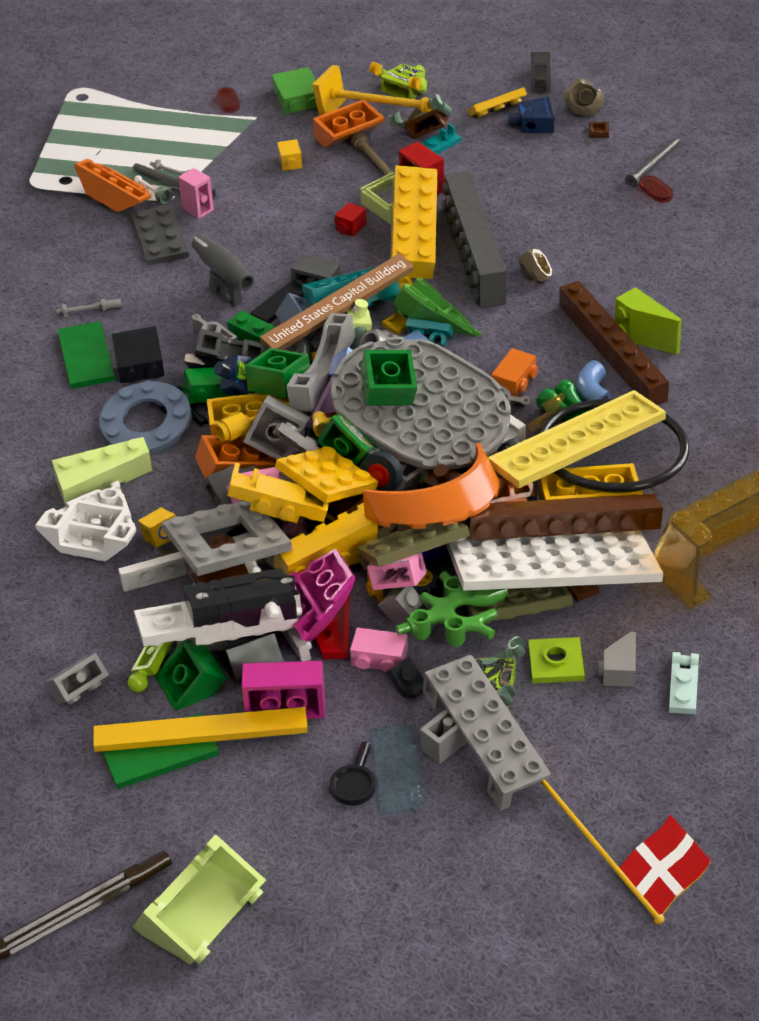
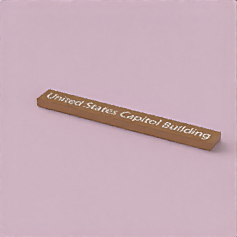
M397 254L260 336L261 343L268 349H286L324 326L331 313L344 314L354 307L356 300H367L413 272L414 265L402 254Z

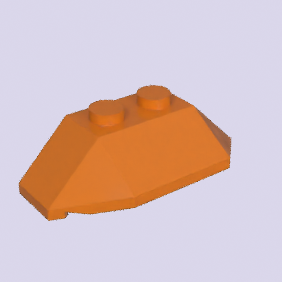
M88 158L74 165L85 193L96 202L108 206L112 211L120 212L151 199V194L145 187L109 167L94 163Z

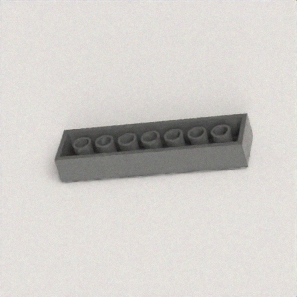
M470 171L445 174V183H442V192L445 200H442V207L444 213L447 212V223L451 225L452 237H455L456 249H460V261L464 262L465 275H468L469 287L473 288V299L479 302L480 308L506 304V270Z

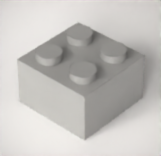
M268 395L243 442L275 459L288 457L293 447L272 432L278 424L282 422L286 424L288 422L293 424L298 429V433L301 434L310 417Z

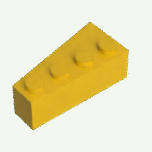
M363 502L357 506L358 510L350 514L344 512L337 516L338 520L328 525L322 523L316 526L312 533L308 535L302 533L290 539L292 551L274 555L275 569L282 568L287 575L294 571L299 574L308 569L310 562L334 549L339 551L348 566L358 563L360 558L357 547L366 544L370 540L377 539L378 524L365 517Z

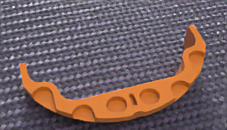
M478 443L475 445L476 461L473 466L464 474L451 481L429 488L410 491H378L370 489L363 491L364 515L369 520L385 527H390L392 523L406 524L413 529H424L430 523H439L442 526L464 521L468 517L475 516L490 506V500L496 498L499 493V478L484 449Z

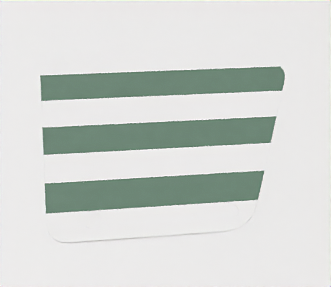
M78 88L67 94L29 181L32 186L39 189L86 194L74 165L88 158L94 163L109 167L133 181L136 176H141L142 180L155 188L162 186L169 189L178 188L135 171L133 165L139 163L155 169L150 165V162H155L158 159L161 160L162 165L179 171L195 168L201 172L256 117L210 115L158 108L132 102L98 90ZM87 94L89 98L85 101H78L76 96ZM163 169L160 170V172L173 176L175 178H178L180 176L178 174ZM62 177H70L73 180L68 185L59 183ZM142 185L151 194V199L148 200L157 201L155 198V192L147 188L146 186Z

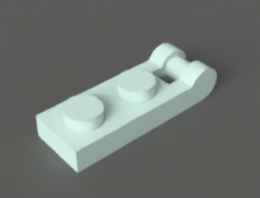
M673 652L669 702L670 713L696 715L699 654L691 653V656L681 655V652ZM680 665L690 666V669L680 668Z

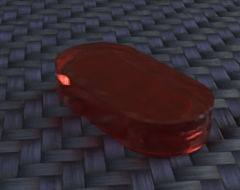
M223 87L217 91V100L223 112L233 113L240 109V101L233 88Z
M649 175L640 179V189L656 202L666 203L673 199V189L658 177Z

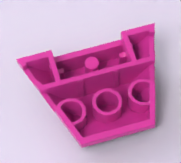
M337 549L310 562L308 569L299 574L296 571L290 573V576L295 578V586L300 593L303 613L301 618L293 625L304 641L311 642L327 627L345 603L353 587L355 576Z

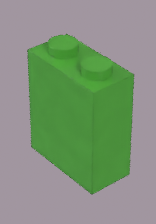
M309 67L272 74L273 90L285 114L317 108L312 87L316 80Z

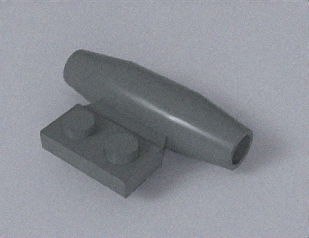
M204 234L196 235L192 240V247L202 261L211 268L209 270V285L214 292H219L225 302L229 301L233 306L241 304V290L250 289L254 284V277L244 263L223 244Z

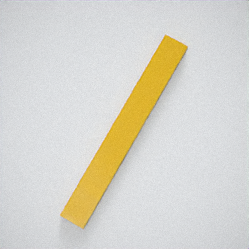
M306 707L94 726V751L103 752L308 733Z

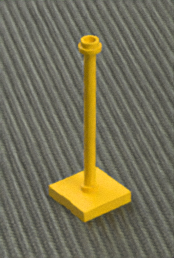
M332 65L312 84L319 116L336 110L346 99H364L368 102L420 108V111L424 113L432 110L427 97H423L421 100L346 91L343 88L340 68L337 65Z

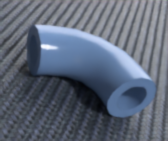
M591 360L582 368L577 376L576 388L583 401L611 398V393L599 384L606 377V371L598 361Z

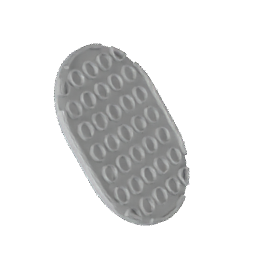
M387 337L384 341L375 343L370 341L347 354L338 364L333 374L331 399L337 415L343 414L372 444L390 453L400 461L416 467L434 470L437 465L444 464L448 470L473 465L476 461V444H481L488 457L499 448L509 430L510 404L498 382L483 370L446 348L427 340L418 338V341L404 339V337ZM364 350L412 351L417 383L413 405L366 406L360 368Z

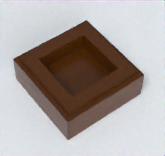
M589 122V138H609V122Z

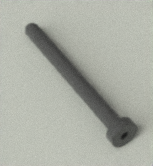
M674 138L635 173H629L625 177L626 184L636 187L640 183V179L680 144V140Z

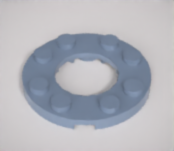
M147 380L121 388L119 392L107 401L100 414V429L105 441L109 445L144 437L150 455L157 454L169 449L181 440L180 436L190 427L192 412L189 401L181 390L167 383ZM150 401L155 402L159 406H164L167 410V417L164 423L149 432L131 431L123 423V418L127 416L129 409L132 406L135 408V405L141 402H148V404Z

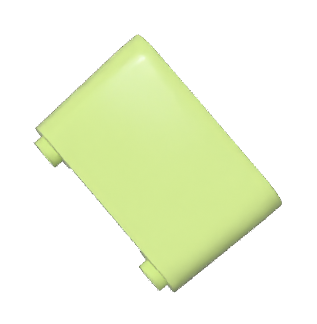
M216 834L159 898L148 906L132 927L141 936L189 965L194 961L197 964L203 961L210 953V950L206 947L247 901L253 904L263 893L260 887L266 881L265 878Z

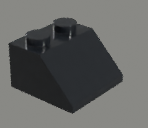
M156 326L111 334L120 383L165 376Z

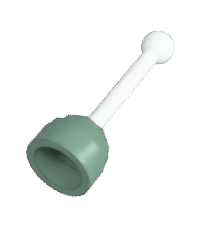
M141 176L134 178L136 183H141L154 191L158 202L167 204L171 201L173 192L169 188L163 186L155 188L142 180Z

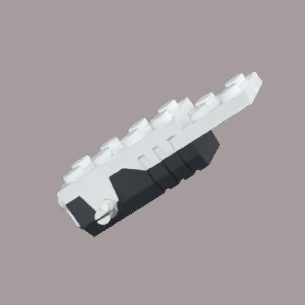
M253 567L250 574L222 578L221 581L216 579L210 580L209 583L199 582L196 585H184L185 602L134 610L143 646H156L164 642L183 641L192 637L195 640L196 646L210 645L218 641L236 640L240 637L251 635L260 636L268 632L286 631L290 628H295L293 624L303 615L300 593L296 589L295 578L287 575L282 568L261 571L259 567Z

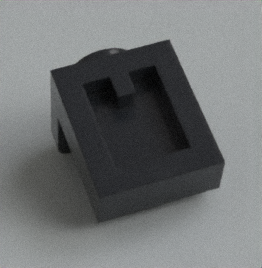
M409 656L403 658L386 671L403 697L413 695L415 698L423 694L424 678Z

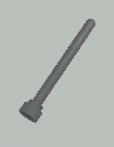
M139 163L133 165V169L137 172L180 188L178 178ZM211 187L212 197L215 199L216 189Z

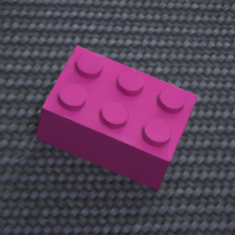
M322 661L243 663L242 693L245 712L306 707L307 719L325 718V688Z

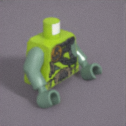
M518 636L513 637L508 643V648L500 653L487 658L475 659L507 708L513 702L511 697L516 695L513 689L516 675V659H514V655L522 657L525 654V649L523 648L525 642Z

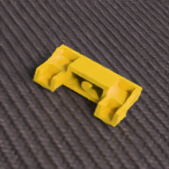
M235 462L227 496L251 502L250 511L280 518L284 521L297 523L299 516L310 520L324 522L328 503H324L299 484L258 474L259 469L256 468L253 470L252 477L238 473L240 464Z

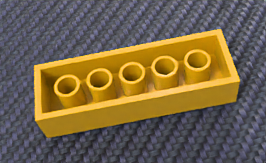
M396 165L393 180L390 259L400 253L414 265V271L406 276L415 279L419 277L433 279L436 258L437 169Z

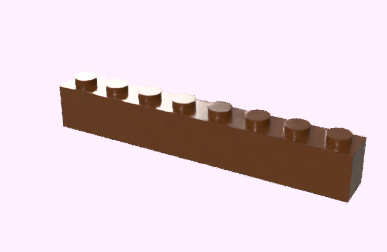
M580 281L561 286L559 306L626 384L656 405L667 402L669 381Z
M655 494L490 503L488 508L475 516L468 517L463 521V524L468 526L470 536H468L469 541L661 529L663 506Z

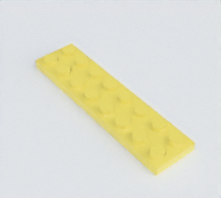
M633 390L488 457L497 473L519 489L665 420L666 411Z

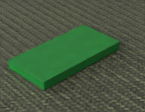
M101 321L58 329L71 389L115 381Z
M198 713L189 717L202 716V714ZM213 741L103 751L102 754L116 788L120 789L218 756L219 752Z

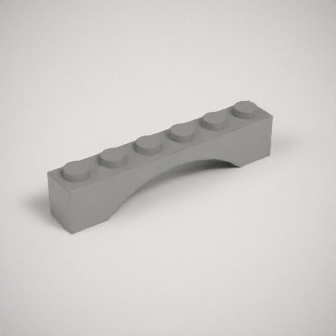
M331 313L324 324L320 345L311 366L303 374L294 373L287 384L290 407L301 412L313 411L331 379L329 371L332 357L346 347L350 348L355 339L352 314Z

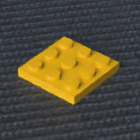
M327 446L277 459L275 465L277 470L324 503L362 494L367 489L376 490L378 481L370 476L369 472L361 470L351 460L342 457L334 448Z

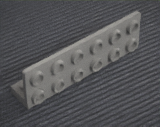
M472 655L425 672L423 693L434 710L445 706L489 774L487 792L500 811L510 807L514 792L550 777V771Z

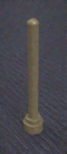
M356 133L351 139V144L357 150H363L385 176L392 173L390 168L369 146V139L364 133Z

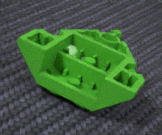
M421 277L417 278L412 286L409 283L403 285L393 302V305L397 307L396 311L404 317L409 316L412 319L450 324L454 333L476 337L482 335L477 329L471 327L470 322L450 302L441 297L442 294Z

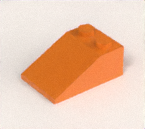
M202 435L195 455L205 480L207 476L235 465V462L240 464L241 469L254 465L256 469L261 470L275 467L277 459L244 443L243 441L246 436L230 442H222L217 435Z

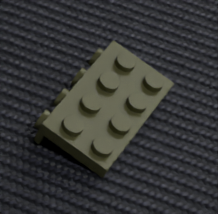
M460 522L445 526L439 523H430L424 529L411 528L405 531L393 532L382 539L370 540L366 544L358 546L357 550L362 568L368 570L367 566L371 563L381 567L468 537L470 533L468 526Z
M566 586L507 589L508 596L505 597L504 601L486 607L464 606L470 616L494 608L498 617L485 622V625L500 619L510 620L516 616L536 615L541 611L551 609L561 610L567 606H572L573 599Z

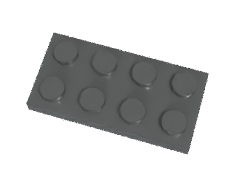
M171 204L131 212V217L148 265L189 257L187 246Z

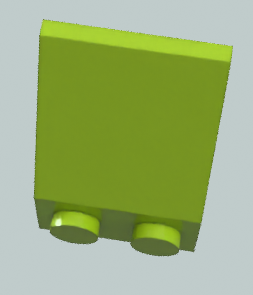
M636 287L616 298L615 321L635 344L672 354L680 353L681 318Z

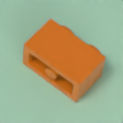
M512 348L491 374V377L500 386L506 387L511 396H518L520 392L526 390L529 380L531 378L534 379L538 373L536 356Z

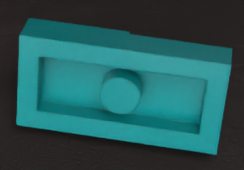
M449 123L447 130L440 128L438 135L421 142V144L438 155L460 143L462 137L455 133V126Z
M407 318L406 328L408 332L413 333L418 330L422 335L430 336V342L434 343L437 338H441V346L444 347L447 344L446 338L453 337L454 331L450 324Z

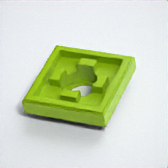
M580 637L528 640L532 683L585 680ZM562 653L565 655V658L560 661H553L547 657L548 654L560 655Z

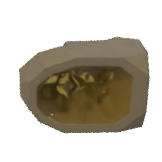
M531 249L519 257V264L526 277L532 278L533 281L546 282L552 275V268L547 257L540 250Z

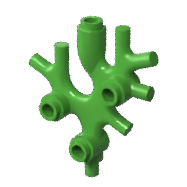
M444 571L440 574L439 578L444 583L445 597L438 598L423 592L420 596V601L431 606L428 611L424 609L414 610L410 617L405 619L404 623L395 626L399 636L410 632L417 640H425L431 634L432 624H444L445 639L453 647H459L466 640V632L468 631L476 632L488 639H492L495 635V630L484 625V623L498 617L494 608L470 617L458 615L455 609L462 605L486 607L504 601L505 597L508 596V590L463 591L459 578L457 576L451 577L447 571Z

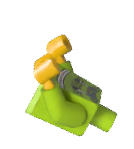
M371 62L369 72L374 73L381 79L382 92L407 99H415L418 94L424 95L426 93L427 80L425 79V69L423 66L417 65L412 67L400 64L386 71L382 68L381 64Z

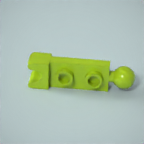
M173 641L164 642L156 646H144L131 670L133 674L128 678L127 684L130 690L140 693L147 688V676L155 675L160 670L161 663L170 651Z

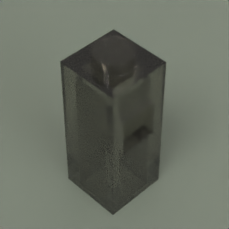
M531 52V93H551L550 52Z

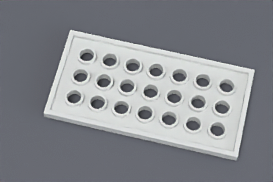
M640 530L469 541L468 537L446 544L463 591L662 582L663 571Z

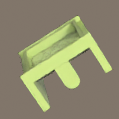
M393 172L360 188L361 204L390 225H392Z

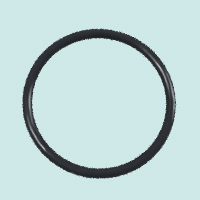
M614 399L583 401L560 409L543 423L538 434L551 429L565 417L581 411L594 409ZM666 414L665 420L661 422L668 426L677 436L680 444V453L675 463L663 473L645 480L627 483L594 481L575 475L564 468L553 473L571 484L595 491L622 493L645 490L670 480L681 471L688 460L690 452L689 440L683 428Z

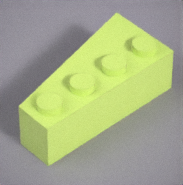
M144 437L52 460L55 479L65 507L66 502L97 489L102 491L111 488V483L119 481V484L122 482L126 483L152 471L150 453Z

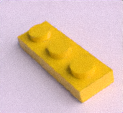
M523 87L475 104L467 112L470 117L477 115L479 118L487 115L488 110L494 109V112L504 109L505 104L510 103L511 106L518 104L522 101L521 98L527 95L526 90Z

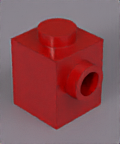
M348 202L335 214L336 231L354 237L367 224L366 208Z

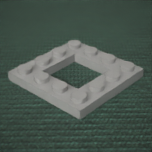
M244 500L229 505L222 504L217 508L206 511L199 510L191 515L177 516L162 522L163 531L197 576L292 551V542L269 515L250 511L251 502ZM242 523L252 537L246 538L241 542L223 544L218 548L211 549L200 534Z

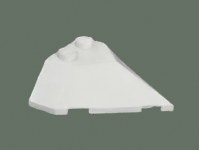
M119 481L111 483V488L102 491L97 489L66 502V507L60 510L52 508L45 511L36 523V529L60 553L97 561H107L125 548L136 533V527L132 522L131 513L124 494L121 492Z

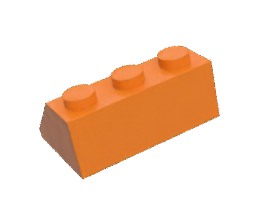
M363 99L313 118L314 139L325 148L349 139L356 133H364L375 129L385 121V117Z

